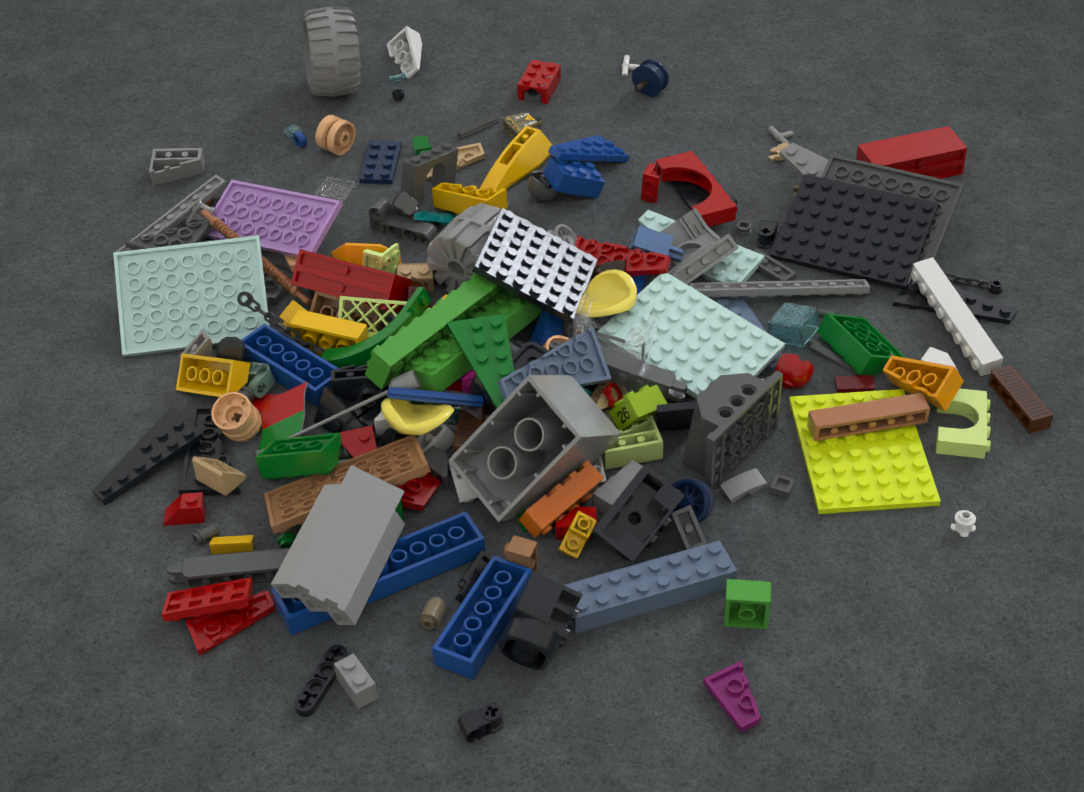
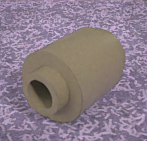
M432 597L426 602L419 617V622L424 628L431 630L437 629L440 626L446 612L445 601L439 597Z

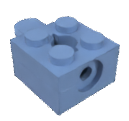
M641 225L634 231L629 246L631 250L637 248L645 253L655 252L669 255L670 260L675 262H682L683 258L681 256H684L685 253L684 250L671 246L673 236Z

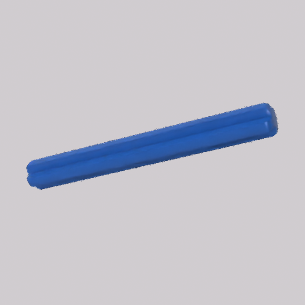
M389 387L387 391L389 399L471 407H482L484 403L483 396L395 387Z

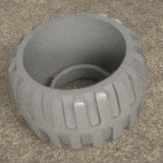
M322 7L307 10L303 17V47L310 92L315 96L338 97L357 92L360 86L361 63L358 30L352 10L345 7Z

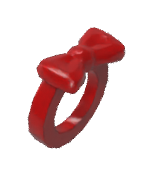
M609 383L606 385V388L602 389L603 394L608 400L609 408L615 407L614 403L617 402L613 399L612 387L617 392V401L622 399L621 390L616 383Z

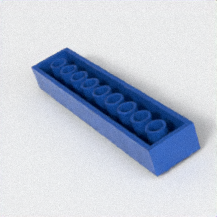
M465 511L398 538L366 604L471 562L481 550L485 552V538ZM271 589L275 607L290 635L333 619L328 612H310L299 598H281L275 589Z

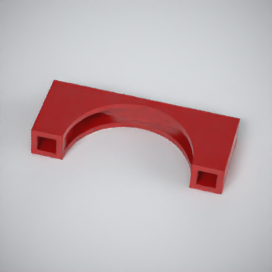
M693 151L656 160L657 176L660 177L661 182H690L708 192L709 197L706 200L691 207V210L694 208L698 210L708 227L736 220V212L738 211L736 203L730 199L728 193L722 189V186L718 184L714 176L710 174L707 167L702 164L699 157Z

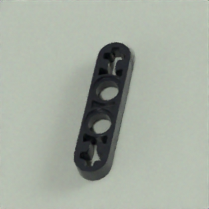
M331 646L295 700V710L299 716L308 717L316 711L336 679L333 662L335 661L336 663L347 657V650L344 646ZM325 669H331L333 671L330 675L327 676L321 674V672ZM314 686L322 687V690L314 693L310 691Z

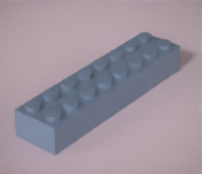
M719 540L566 584L565 586L583 594L577 604L576 609H579V612L572 623V627L575 633H579L725 590L727 579H737V569Z

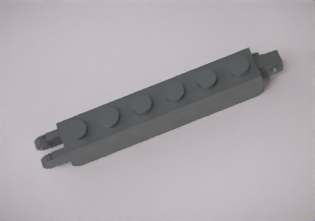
M553 340L549 346V351L564 342ZM600 347L612 378L610 382L635 391L646 385H649V387L658 385L666 402L668 399L677 402L685 400L686 395L684 392L687 391L688 386L686 383L676 380L674 372Z
M290 548L184 558L183 563L168 565L167 574H169L171 584H185L188 589L250 577L253 584L272 582Z

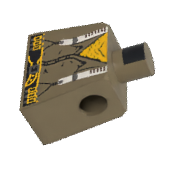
M526 112L502 118L503 131L511 139H514L525 126L538 129V127L543 125L540 116L532 118Z

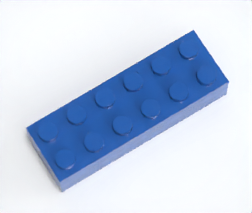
M263 324L242 339L246 347L245 355L247 354V362L268 364L276 382L289 390L308 382L305 400L318 408L324 387H331V370L338 369L336 366L267 324Z
M493 556L432 647L434 665L473 680L506 629L513 611L532 575V569Z

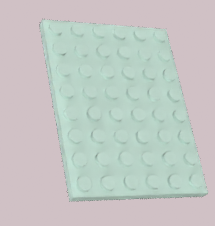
M259 235L113 253L123 357L185 350L202 329L211 338L212 346H218L221 339L234 336L242 340L263 324L270 326L264 320L263 314L259 311L253 312L248 307L241 306L237 301V297L241 292H250L254 300L260 304L261 309L268 312ZM245 295L242 297L244 303L247 301V296ZM252 303L250 306L254 308L257 305Z
M669 273L658 275L637 295L633 308L616 314L597 331L598 338L625 355L674 372L676 380L686 383L688 386L686 393L695 399L700 392H703L708 387L711 381H715L720 375L750 373L757 377L785 347V343Z

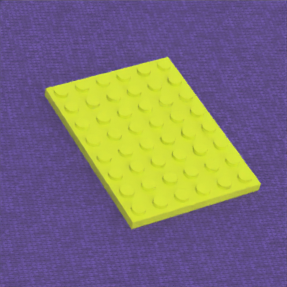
M904 389L789 397V404L818 514L940 506L941 500L916 425L814 441L807 426L808 414L811 410L904 396Z

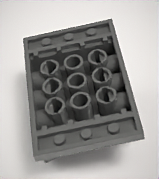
M776 370L765 381L750 373L720 375L715 381H711L703 392L697 395L682 465L704 476V482L711 488L713 494L721 487L722 483L726 482L777 431L783 373Z

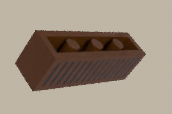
M1012 365L991 371L988 384L1029 434L1050 428L1053 419L1051 410L1044 405L1040 397L1033 392L1030 385L1023 380L1019 372Z
M486 405L482 407L462 406L453 442V454L488 419L489 412H486Z

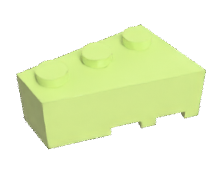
M653 416L647 417V421L640 424L637 422L632 424L631 428L625 431L619 430L622 435L601 455L605 470L623 467L632 460L637 463H644L663 459V440Z

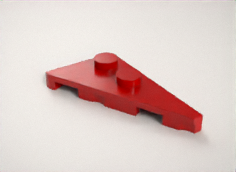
M372 426L340 432L341 445L353 458L377 449Z

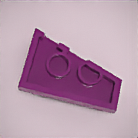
M739 661L704 678L703 684L742 733L760 724L761 717L754 696L751 694L742 661Z

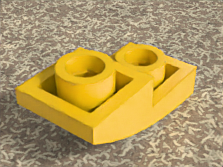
M578 511L557 551L577 560L597 520Z

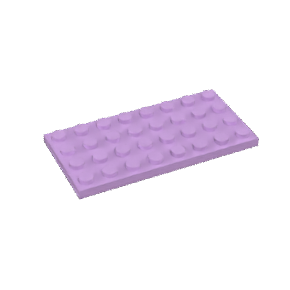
M231 180L216 204L212 215L218 217L240 237L259 235L261 250L297 258L300 249L313 253L317 252L343 204L339 200ZM212 228L205 237L213 240L227 239L215 228Z

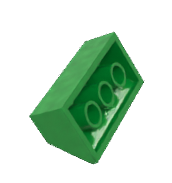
M330 433L274 439L255 457L262 479L271 478L275 480L280 477L293 478L299 475L308 477L313 474L327 475L331 473L332 469L339 463L341 434Z

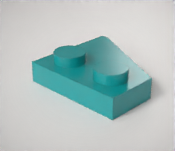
M430 211L414 213V220L426 223H433L434 221L439 222L441 225H447L455 218L454 214Z

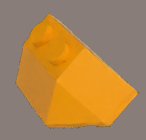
M345 243L336 250L331 251V257L363 266L364 250L369 249L383 253L388 248L381 244Z

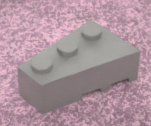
M153 149L149 169L152 185L204 174L205 158L203 149Z

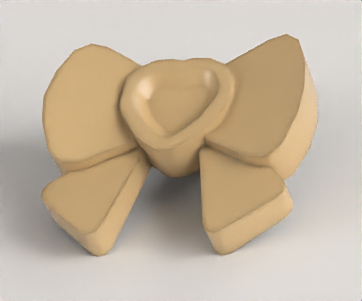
M781 143L777 147L772 148L770 152L777 154L768 156L771 161L784 160L780 156V151L789 144Z

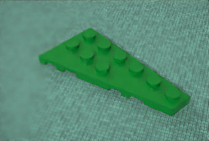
M499 314L447 322L448 329L452 332L455 341L462 349L465 358L497 409L504 402L498 382L514 372L505 315Z

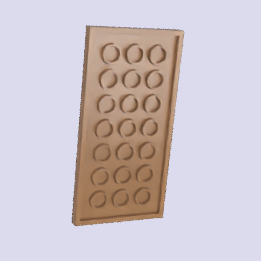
M407 436L339 463L327 475L313 474L264 493L273 533L286 532L290 527L298 524L303 525L323 486L341 484L351 465L393 486H401L408 480L421 478L428 472H431L416 436Z

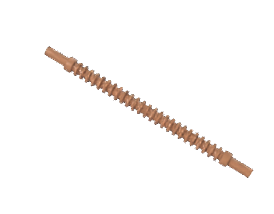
M206 209L201 211V215L225 238H240L235 231L230 229L218 217H214ZM262 256L263 271L275 279L293 297H298L309 306L312 300L302 292V289L299 286L290 284L291 280Z

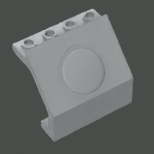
M696 208L660 231L661 233L673 236L671 246L685 251L684 256H681L683 260L708 241L713 242L712 245L670 273V275L685 284H689L738 249L729 233L720 238L713 232ZM671 260L668 271H670L680 262H675Z

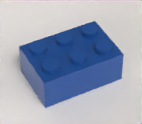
M551 156L543 172L556 192L598 198L605 184L601 174L596 170L594 164L590 162L558 160Z

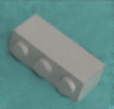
M634 460L624 465L617 474L611 476L604 485L594 491L593 506L606 514L643 466Z

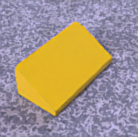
M254 535L213 537L209 545L211 554L253 552Z

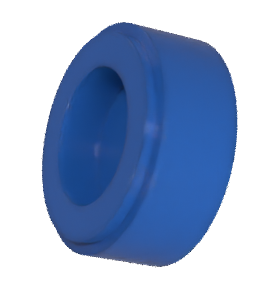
M298 131L293 134L296 145L300 148L307 146V140L302 132Z

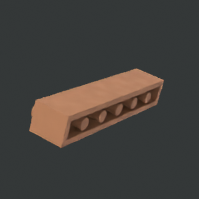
M916 393L811 410L808 414L807 426L814 441L928 423L930 407L923 394Z

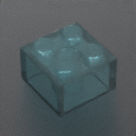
M784 302L767 323L769 334L785 344L804 347L820 326L818 309L807 305L803 306Z

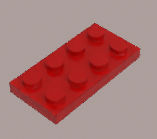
M252 578L168 592L161 613L163 622L179 621L187 617L197 618L204 614H219L226 610H241L248 607L253 589Z

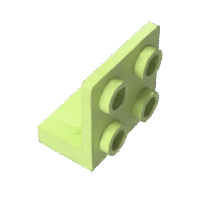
M393 244L383 253L369 249L364 250L363 266L397 275L400 258L399 244Z

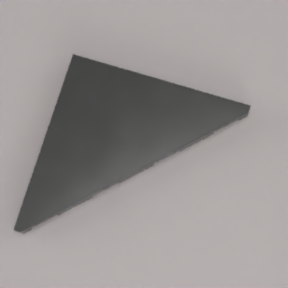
M197 221L183 228L177 229L175 227L164 230V233L146 235L136 241L131 242L128 240L125 242V246L133 250L198 243L203 241L213 227L209 221Z

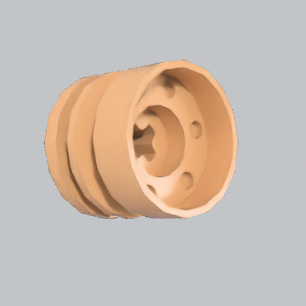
M238 392L226 393L219 397L211 411L212 420L215 425L232 441L245 442L252 439L258 433L262 424L261 415L245 395Z

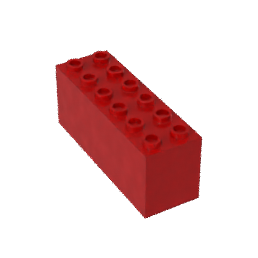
M949 126L859 144L856 160L942 179L963 174L967 147Z
M300 249L290 284L336 297L347 296L407 301L408 289L412 285L413 280ZM383 303L378 307L380 309L389 310L386 304ZM399 305L394 311L400 313L405 305Z

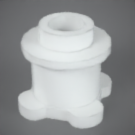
M966 510L958 511L955 514L956 523L951 524V529L960 533L962 537H968L971 531L976 530L974 525L976 522L975 515Z

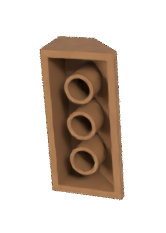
M315 291L310 312L338 318L340 297ZM345 300L344 308L349 312L355 306L351 301ZM366 304L360 306L365 314L372 308ZM377 308L382 316L387 312V310ZM358 310L350 315L355 322L362 317ZM375 311L368 316L372 324L380 318ZM365 319L361 322L367 324V329L370 327ZM381 321L375 328L381 331L384 327V322Z

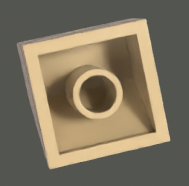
M400 263L398 265L397 275L412 279L411 286L427 287L428 291H434L435 278L433 274L435 271L429 269L428 263Z

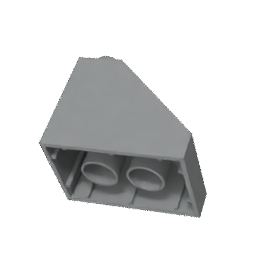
M528 375L448 461L496 520L502 522L511 520L528 506L537 502L544 495H547L574 470L577 472L585 461L588 460L591 464L594 463L622 434L572 375Z

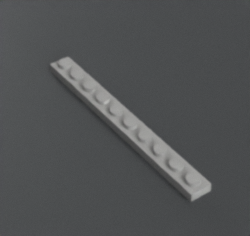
M866 279L689 283L688 285L703 295L712 298H738L739 296L754 298L757 296L774 297L775 295H783L785 297L793 295L827 296L828 294L843 296L845 294L863 295V293L870 292V286Z

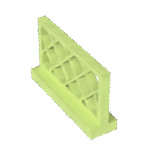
M340 296L338 318L345 320L348 318L350 321H354L350 315L358 310L362 317L357 322L361 323L364 319L370 325L368 328V337L370 338L379 332L375 326L381 321L387 326L388 322L385 318L391 312L396 317L398 314L394 310L399 305H405L407 301ZM345 300L351 301L355 306L349 312L344 308ZM368 302L372 308L365 314L360 306ZM382 303L386 304L389 308L383 316L377 310ZM373 311L380 317L374 324L368 319V316Z

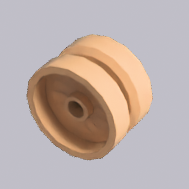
M328 115L322 119L317 127L315 135L317 146L335 155L342 156L351 149L355 140L356 129L351 122L334 115Z

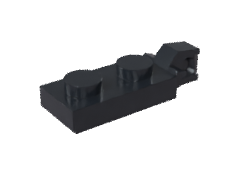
M483 550L478 553L459 580L457 586L460 590L454 598L459 603H462L492 558Z

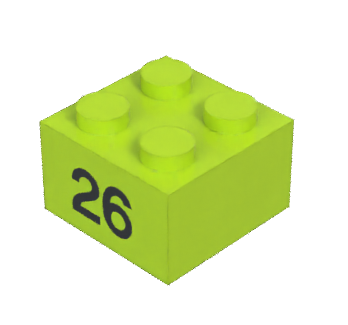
M646 385L640 388L637 393L631 391L623 396L624 399L614 403L615 407L609 412L618 429L624 431L631 428V425L636 422L640 424L647 421V417L651 415L654 417L657 405L667 404L658 385L652 387Z

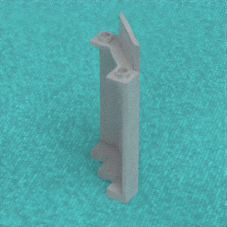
M351 465L341 484L323 486L271 583L272 587L281 598H299L310 612H328L337 625H356L405 525L399 514L395 511L404 490Z

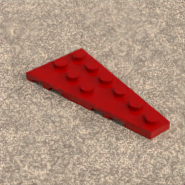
M581 236L577 237L575 243L578 249L591 254L597 259L594 268L606 262L622 260L626 261L625 272L630 276L667 274L671 262L669 255L655 252L645 253L637 248L631 250L627 246L609 242L599 243L595 239L585 240Z

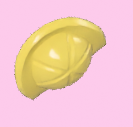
M616 269L606 270L596 275L586 288L576 317L600 318L622 313L633 308L637 299V287L632 277L626 272Z
M389 398L384 399L381 403L382 413L390 426L398 433L404 435H421L430 432L444 423L454 412V408L448 404L417 405L407 400Z

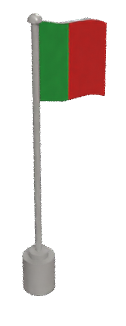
M413 370L391 379V384H389V387L420 388V383ZM308 382L267 400L262 414L260 446L255 454L257 456L274 439L303 435L387 395L388 390L304 430L302 429L305 419V393Z

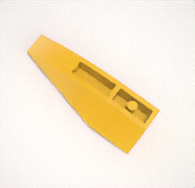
M525 126L499 156L480 189L493 187V191H500V188L507 189L538 169L551 155L548 151L550 146H553L541 130Z

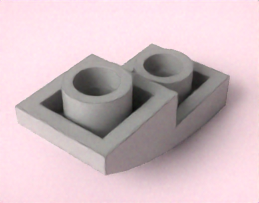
M757 468L727 480L720 486L733 503L747 493L750 495L756 493L768 484Z

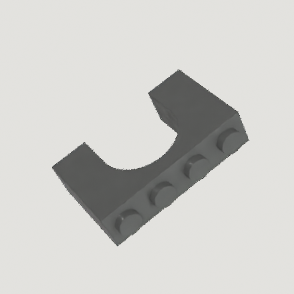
M443 143L436 148L403 161L400 192L404 191L410 198L413 197L418 202L423 200L425 181L432 167V185L437 186L440 183L455 184L458 148L453 147L449 143Z

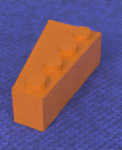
M588 460L585 461L577 472L574 470L561 484H557L547 496L544 495L528 508L519 521L534 538L540 534L545 536L553 528L552 525L561 520L575 507H580L578 504L581 502L587 503L593 497L591 493L604 477Z

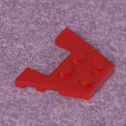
M428 472L421 478H413L401 486H395L404 490L401 497L402 507L423 511L440 488L441 482Z

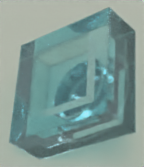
M295 124L282 129V134L291 141L294 140L293 134L298 131L303 133V131Z

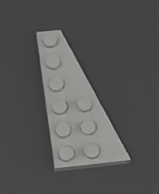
M795 143L788 145L780 151V156L802 177H804V174L821 177L828 163V159Z

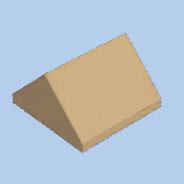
M193 456L192 462L196 479L225 496L247 477L246 474L218 459Z

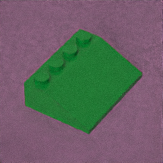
M827 313L817 329V332L822 336V340L829 343L833 347V351L840 354L844 362L850 364L858 375L874 376L882 373L891 355L906 358L864 317Z

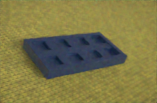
M369 141L359 178L360 183L393 184L402 146L401 142Z

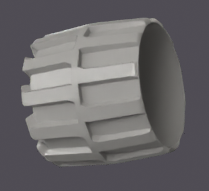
M479 203L475 207L470 206L450 221L429 243L427 248L429 269L436 270L433 277L439 285L442 283L448 285L446 288L448 293L453 289L457 290L465 280L469 281L475 274L472 272V269L501 211L498 207H493L486 203Z

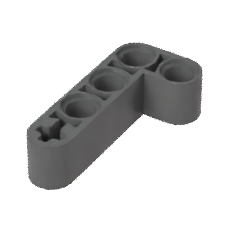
M378 198L369 209L370 227L374 232L378 231L381 234L393 235L396 238L408 239L423 245H429L437 234L436 227L430 223L391 214L390 204L384 198Z

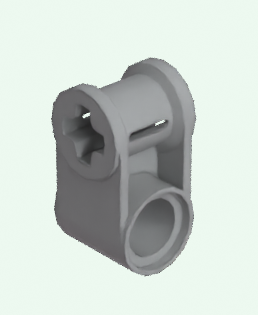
M198 199L186 219V226L192 220L207 221L201 215L202 210L200 208L206 209L212 214L214 207H209L202 203L201 199Z

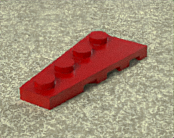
M268 590L252 595L249 606L241 610L232 609L219 614H204L197 618L185 619V622L200 656L276 609Z

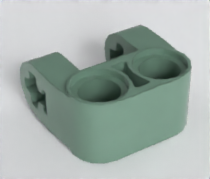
M247 362L250 363L248 382L244 386L253 392L254 397L262 398L276 383V380L268 364Z

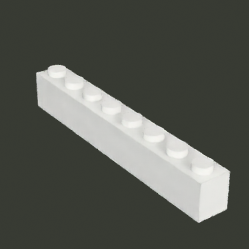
M934 258L913 263L912 280L918 284L920 292L926 296L929 305L933 306L937 317L944 322L945 328L952 334L954 342L957 345L959 344L963 355L971 362L973 370L977 371L980 376L991 374L992 370L1002 368V355Z

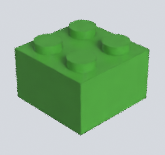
M727 579L724 626L768 629L771 582Z

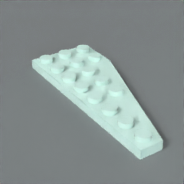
M647 210L638 219L641 226L659 232L676 221L650 210ZM737 245L738 249L704 272L702 277L711 282H746L758 269V265L761 264L765 257L762 254Z

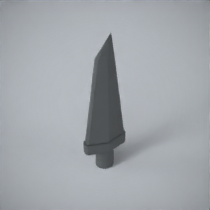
M811 337L807 338L806 343L810 345V350L855 372V369L850 364L844 362L843 357L833 351L825 342L821 340L816 341Z

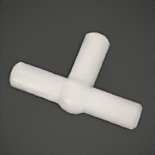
M629 55L624 56L622 77L628 76V70H634L640 66L638 64H629Z

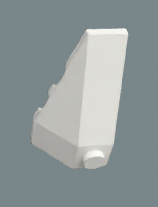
M406 26L387 43L390 57L396 59L394 62L401 65L400 69L407 78H411L420 70L422 41L420 33Z

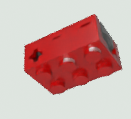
M531 60L517 84L518 100L548 104L561 80V64Z

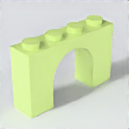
M959 388L946 412L937 408V413L961 415L974 423L973 427L967 429L938 427L936 437L937 454L985 458V454L990 451L991 441L987 440L990 437L991 429L990 426H987L990 423V413H987L990 409V400L987 399V391Z

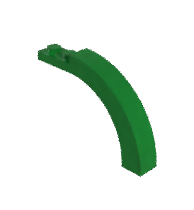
M418 287L396 318L375 335L347 347L327 348L321 355V358L337 368L353 364L355 367L366 365V361L371 359V351L377 345L381 346L384 344L389 336H395L401 327H407L415 317L419 318L432 301L424 287Z

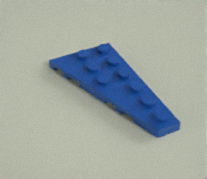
M600 135L550 146L548 151L558 160L627 162L630 157L624 153L623 149L614 146L613 142L605 140Z

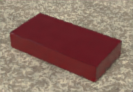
M873 375L835 376L834 378L836 393L875 391L876 389Z

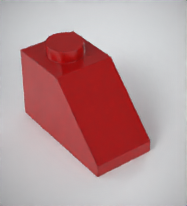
M203 492L181 494L165 509L164 526L205 523L206 504Z

